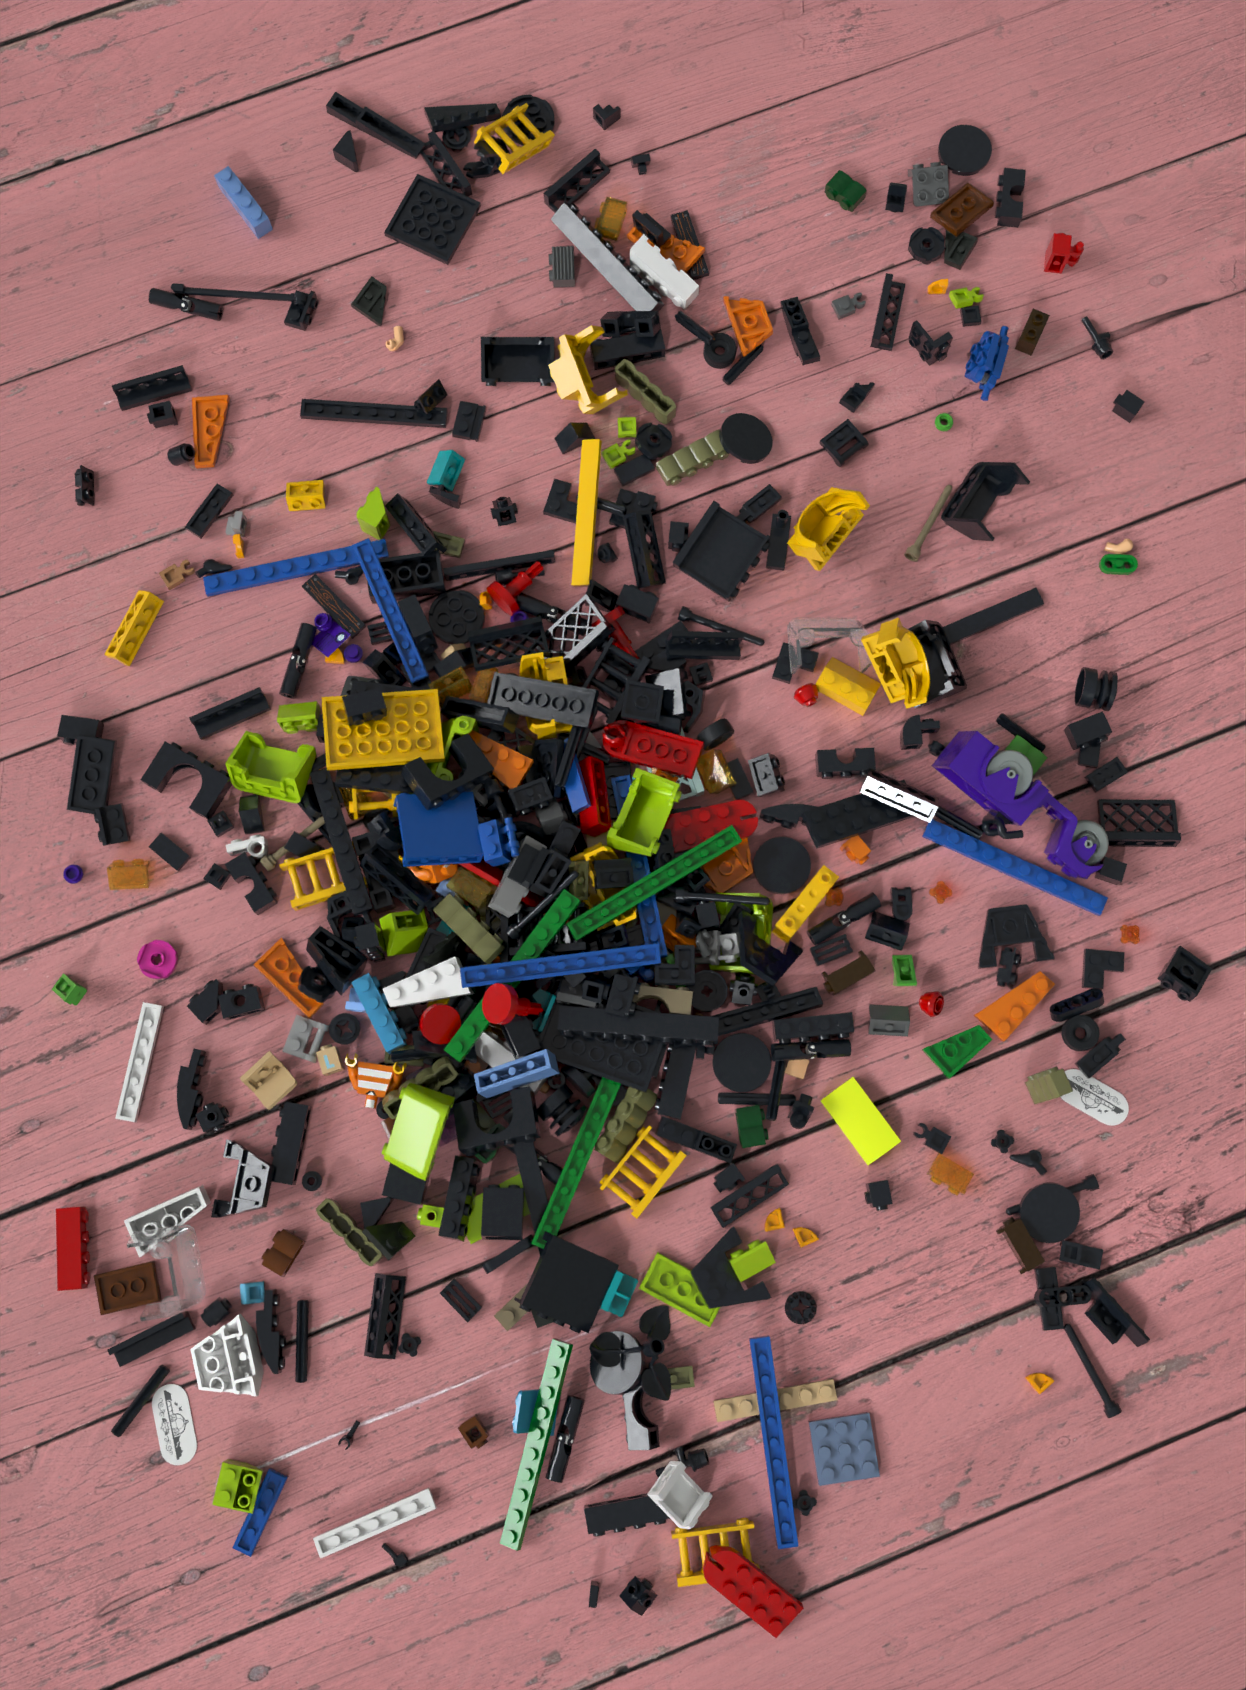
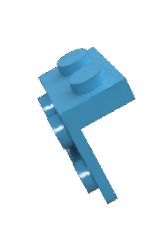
M539 1389L520 1390L515 1400L516 1412L512 1421L514 1433H528ZM557 1410L550 1436H554Z

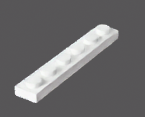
M145 1002L142 1004L115 1119L137 1123L164 1006Z
M429 1487L315 1536L313 1540L321 1559L436 1509L437 1506Z

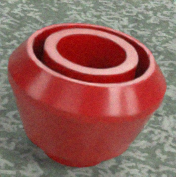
M813 683L803 685L794 692V699L802 706L810 707L817 703L818 689L817 685Z
M939 991L926 992L920 997L919 1006L928 1016L935 1017L941 1013L944 997Z

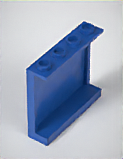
M465 791L456 799H449L436 809L433 807L429 810H426L416 794L402 793L396 795L393 806L397 807L404 850L403 867L481 862L483 850L473 792Z

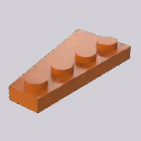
M229 395L192 397L194 462L196 469L215 467L230 399Z
M282 937L253 964L260 973L309 1019L324 1005L299 991V977L303 970L296 962Z

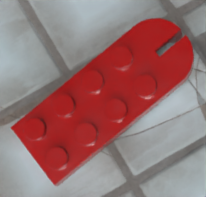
M618 720L604 727L605 733L602 732L603 746L610 756L692 779L704 747V742L625 720ZM607 735L614 736L617 738L612 739L609 738Z
M734 800L670 814L664 829L671 830L674 853L676 854L689 851L731 825L741 839L747 838L755 832L758 826V817H755L757 812L751 803L745 800ZM745 816L754 817V818H749V819H745V820H741V819H740V817H745Z
M714 1545L709 1548L710 1553L705 1552L703 1573L707 1583L775 1638L804 1609L803 1604L736 1549L729 1546Z

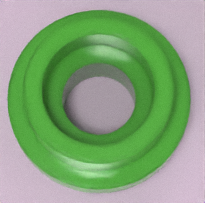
M947 413L939 414L935 419V426L940 431H948L953 426V419ZM941 421H945L947 425L941 424Z

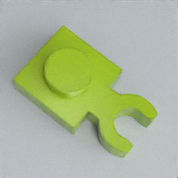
M966 287L950 291L949 297L955 308L958 309L972 306L973 302H981L984 295H977L980 291L979 287L973 288L972 291H968Z
M630 439L625 440L621 447L616 443L601 452L603 459L610 469L625 462V455H633L635 453V447L632 449L626 448L631 444Z

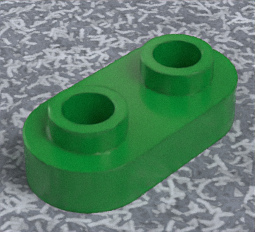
M1106 554L1099 562V568L1105 574L1130 575L1138 567V561L1132 555ZM1105 563L1110 564L1111 567H1106ZM1124 564L1129 565V568H1125Z

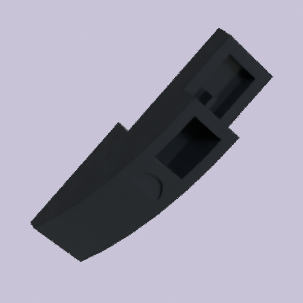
M798 297L780 301L786 327L796 356H799L802 365L820 361V354L810 333L809 323Z
M805 804L776 805L762 809L759 817L763 818L764 822L772 824L777 822L784 828L792 829V827L796 828L798 821L806 826L801 814L817 807Z
M195 1048L193 1049L189 1067H180L177 1083L178 1113L183 1129L192 1130L196 1126L198 1119L195 1114H197L198 1107L202 1106L204 1099L202 1091L195 1089L201 1082L200 1071L201 1067H204L206 1064L207 1056L205 1051Z
M661 1116L655 1135L728 1163H731L737 1147L735 1143Z
M277 1289L265 1290L264 1310L256 1311L257 1335L268 1366L273 1374H279L285 1368V1356H282V1351L286 1346V1335H283V1331H275V1327H278L279 1324L276 1306H279L280 1296L277 1294Z

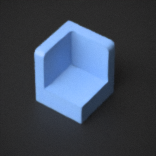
M351 988L349 1001H346L345 1009L347 1011L366 1013L355 989Z

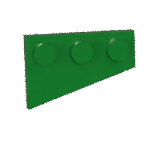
M977 1025L922 1049V1051L950 1079L993 1039L980 1025Z

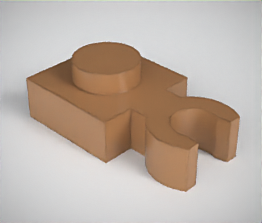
M188 559L182 561L180 567L173 564L159 572L169 590L185 582L186 580L183 576L195 573L193 567L186 570V566L190 565Z

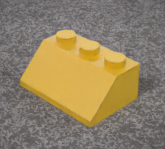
M832 657L815 685H817L818 692L864 716L881 683Z

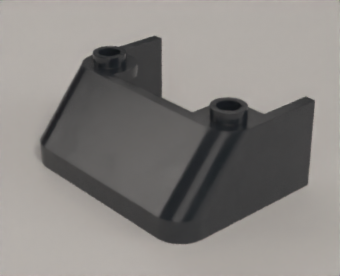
M979 462L970 469L942 513L941 519L946 525L972 540L993 541L995 538L985 525L981 523L985 514L997 496L1008 495L1013 490L1015 484L1029 485L1030 481L1014 462Z

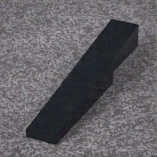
M337 92L333 94L326 104L328 114L417 159L426 146L424 142L366 106L363 109Z

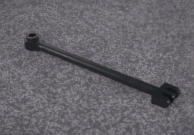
M176 283L171 285V289L182 297L201 295L288 301L294 303V306L301 308L305 307L308 299L306 294L298 292L281 294L193 288Z

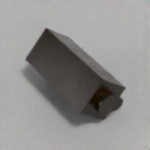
M862 950L858 952L860 956L858 959L830 975L825 971L821 973L825 981L823 985L828 993H832L834 996L876 971Z
M1010 1217L1002 1222L1003 1226L997 1229L996 1232L997 1234H1003L1022 1267L1019 1270L1020 1274L1028 1272L1045 1262L1020 1218L1014 1219Z

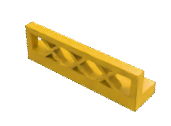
M138 590L104 655L108 658L116 659L126 666H130L164 601L151 592Z

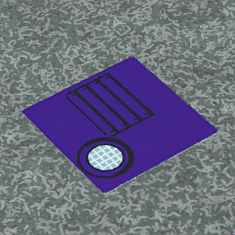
M333 621L330 629L320 631L314 637L312 645L326 657H329L351 634Z

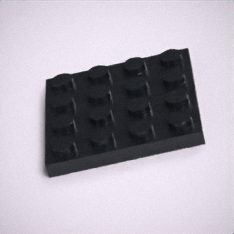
M417 174L384 234L390 239L449 265L478 213L481 203Z

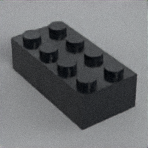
M434 550L428 557L422 553L379 559L396 600H402L414 594L416 597L446 592L439 550ZM368 584L369 597L372 604H376L377 602Z

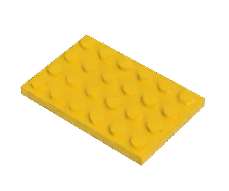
M438 689L382 693L387 716L381 720H370L361 725L350 726L343 707V696L321 697L327 771L405 765L419 757L425 763L445 762Z

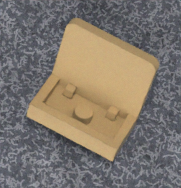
M270 1051L240 1077L241 1081L255 1093L268 1110L272 1109L297 1085L295 1078Z

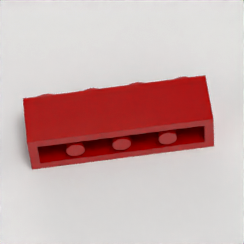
M589 756L579 762L591 802L590 807L579 812L582 833L597 837L609 831L612 826L604 763L602 760Z
M86 1207L56 1209L57 1291L88 1288L90 1283V1273L87 1272V1263L90 1261V1254L87 1251L89 1232L86 1231L89 1213Z

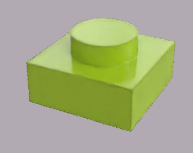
M636 417L618 418V438L636 437Z

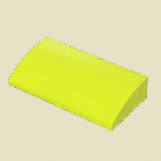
M851 1077L820 1100L867 1165L901 1142L854 1077Z

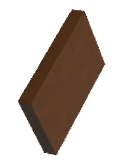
M967 183L931 212L930 218L957 237L994 206V201Z
M155 1261L94 1275L100 1315L162 1301Z

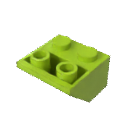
M375 487L373 491L369 492L364 506L358 509L357 519L363 532L381 540L388 531L390 523L380 489Z
M317 701L279 705L277 723L288 734L298 733L299 730H306L307 732L317 731L319 714H321L320 705Z
M424 909L420 915L410 910L393 912L379 919L387 956L418 952L428 930Z
M757 1239L749 1243V1248L745 1251L739 1249L730 1254L731 1258L728 1260L740 1282L776 1263L766 1241Z
M231 1459L222 1462L212 1505L253 1514L263 1470L248 1463Z

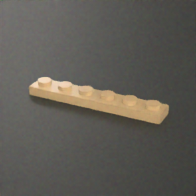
M833 1379L777 1389L780 1411L837 1400ZM756 1393L713 1400L717 1422L759 1415Z

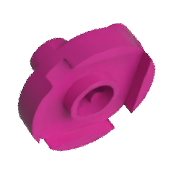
M154 940L142 946L137 956V962L145 976L152 979H165L175 970L178 963V953L169 943L162 940ZM161 955L162 962L155 965L153 958Z

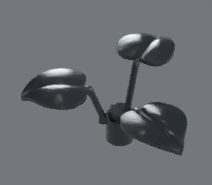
M668 1306L653 1307L645 1311L640 1317L639 1328L641 1332L648 1334V1341L644 1342L642 1346L620 1349V1340L612 1332L601 1333L593 1340L589 1347L590 1353L594 1360L603 1367L611 1368L617 1366L621 1360L620 1353L642 1350L645 1356L652 1357L649 1363L650 1369L644 1370L641 1374L640 1382L642 1389L651 1397L663 1401L670 1399V1373L662 1363L653 1365L655 1360L658 1359V1355L663 1353L665 1348L663 1340L670 1333Z

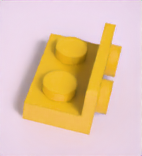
M314 480L286 483V501L289 511L325 509L324 481Z

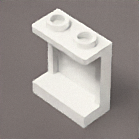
M670 1461L647 1495L679 1528L691 1529L697 1524L698 1517L702 1511L709 1506V1501L713 1495L710 1492H704L684 1471L686 1466L681 1461Z

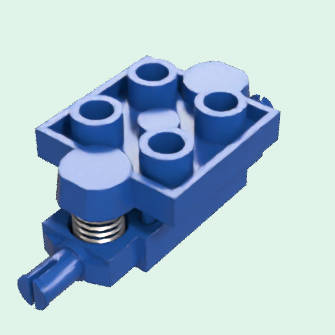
M1007 326L1001 327L999 335L991 331L984 332L980 341L975 343L970 350L971 355L965 367L966 373L964 377L975 383L980 382L979 389L983 390L981 396L983 401L988 400L990 391L995 387L996 381L1002 373L1009 345H1007L1009 337L1006 336L1009 330Z

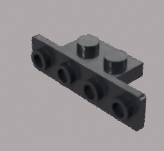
M1093 1277L1082 1283V1285L1087 1286L1091 1290V1297L1095 1300L1085 1311V1315L1112 1345L1117 1343L1124 1333L1137 1347L1149 1342L1150 1338L1145 1334L1144 1330L1132 1320L1130 1315L1122 1309L1115 1298L1103 1288L1099 1281Z

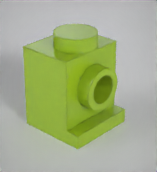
M423 1204V1208H419L417 1220H420V1225L440 1228L444 1207ZM430 1212H433L435 1214V1218L433 1220H430L428 1218V1214Z

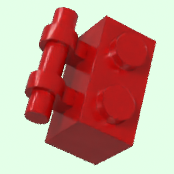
M1054 233L1045 252L1044 272L1062 274L1066 264L1073 267L1078 263L1080 255L1083 253L1084 243L1079 241L1074 246H1071L1072 235Z

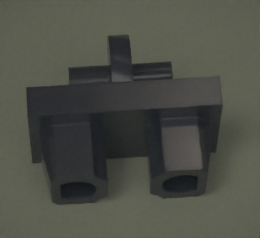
M801 1093L799 1100H795L787 1117L790 1118V1124L793 1128L802 1129L807 1124L814 1110V1107L810 1106L813 1097Z

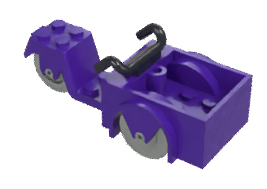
M959 731L931 765L988 812L982 819V830L985 835L1000 836L1003 839L1023 838V830L1007 832L1004 824L1022 826L1034 810L1043 807L1047 810L1046 814L1053 820L1057 819L1044 851L1047 855L1046 859L1054 865L1061 866V871L1068 877L1072 876L1075 879L1077 877L1088 879L1092 873L1103 867L1104 864L1098 862L1104 858L1108 850L1109 841L1106 831L1094 821L1077 820V817L1048 793L1050 790L1043 786L1040 780L1033 782V768L1029 759L1024 754L1014 750L998 751L1000 747L991 743L978 731ZM990 823L996 824L997 828L990 829Z

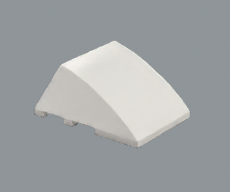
M239 1314L232 1321L223 1325L218 1331L209 1335L190 1349L199 1390L259 1396L264 1370L256 1333L244 1317Z

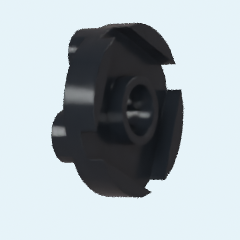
M933 227L928 229L918 228L910 237L908 251L914 259L928 265L939 259L943 254L945 248L944 237L939 230ZM923 242L925 244L929 242V248L924 247Z
M646 423L639 428L635 444L644 455L651 460H655L658 457L665 456L670 451L672 434L661 424L652 425V423ZM650 438L657 439V443L652 442Z
M318 965L316 967L307 966L303 969L299 977L298 989L300 992L319 1003H323L335 995L337 990Z

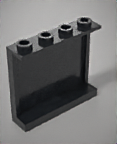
M713 501L672 563L675 568L729 602L731 598L735 599L740 591L738 588L741 583L745 584L750 577L749 571L751 568H756L760 562L759 556L761 553L766 552L770 547V536L760 533L721 508L719 503Z
M545 1231L542 1239L547 1241L521 1299L515 1297L514 1300L520 1303L519 1308L527 1312H531V1309L537 1311L536 1315L547 1319L548 1316L554 1318L553 1322L564 1327V1324L570 1325L569 1329L580 1334L582 1330L589 1333L619 1265Z

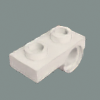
M253 835L248 840L236 839L231 841V844L226 845L227 853L231 856L249 852L255 859H261L268 854V841L264 836ZM257 845H262V850L259 853H254V848Z

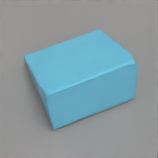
M264 1281L240 1284L241 1304L264 1302Z

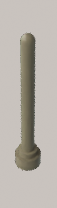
M947 485L943 490L914 545L907 548L904 554L907 559L913 562L918 561L921 555L920 548L952 491L951 485Z
M323 815L299 834L307 838L325 823ZM283 846L273 855L269 854L262 857L260 862L270 872L276 867L277 860L289 851Z

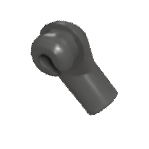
M707 929L698 931L696 934V946L703 958L712 954L705 941L710 937Z

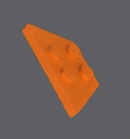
M729 296L723 297L724 305L744 357L773 335L771 322L763 301H751L740 298V301L730 300Z
M748 837L741 839L742 842L701 866L702 870L710 878V881L704 885L705 887L716 893H725L753 874Z

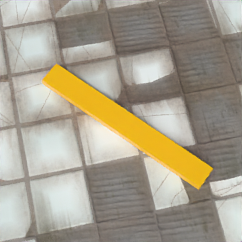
M600 439L582 440L571 583L574 587L589 586L592 579L602 444Z

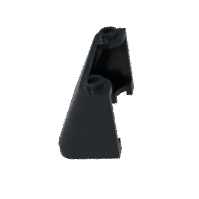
M481 337V382H486V386H497V382H540V386H551V382H555L550 375V368L548 366L555 361V337Z
M924 620L910 627L908 630L916 635L924 649L930 671V689L927 702L914 707L921 708L966 690V681L942 625L937 621Z

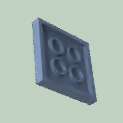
M869 1412L808 1421L819 1486L880 1477Z

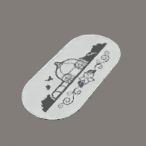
M1070 1069L1065 1071L1073 1092L1061 1096L1062 1100L1106 1125H1118L1126 1119L1129 1107L1126 1098L1121 1093L1093 1077L1087 1079L1080 1070Z
M167 1384L160 1387L152 1399V1409L160 1451L168 1463L183 1465L193 1458L197 1449L191 1410L185 1390L178 1385Z

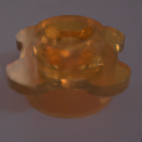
M939 881L935 888L929 890V894L934 896L938 904H943L947 897L952 896V890L943 881Z
M836 887L835 889L830 888L828 890L825 901L827 907L842 905L844 899L842 889Z
M1122 925L1120 927L1122 932L1120 941L1123 944L1127 942L1139 943L1140 929L1137 925Z

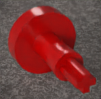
M536 561L525 572H519L505 587L494 581L487 587V591L493 601L506 614L512 616L519 610V606L514 598L533 584L532 579L544 570V567L540 562Z
M620 605L604 615L608 623L612 624L616 629L609 637L617 640L615 646L639 659L630 645L632 641L629 640L616 620L625 614ZM600 619L592 623L591 627H596L601 622Z
M502 983L491 985L485 992L482 1001L483 1014L493 1024L505 1025L512 1021L516 1014L520 1016H527L528 1014L539 1015V1012L543 1011L540 1003L530 1002L527 998H518L512 986Z
M433 1004L426 1010H422V1014L419 1015L421 1033L427 1040L435 1044L449 1043L461 1027V1019L458 1012L447 1004Z

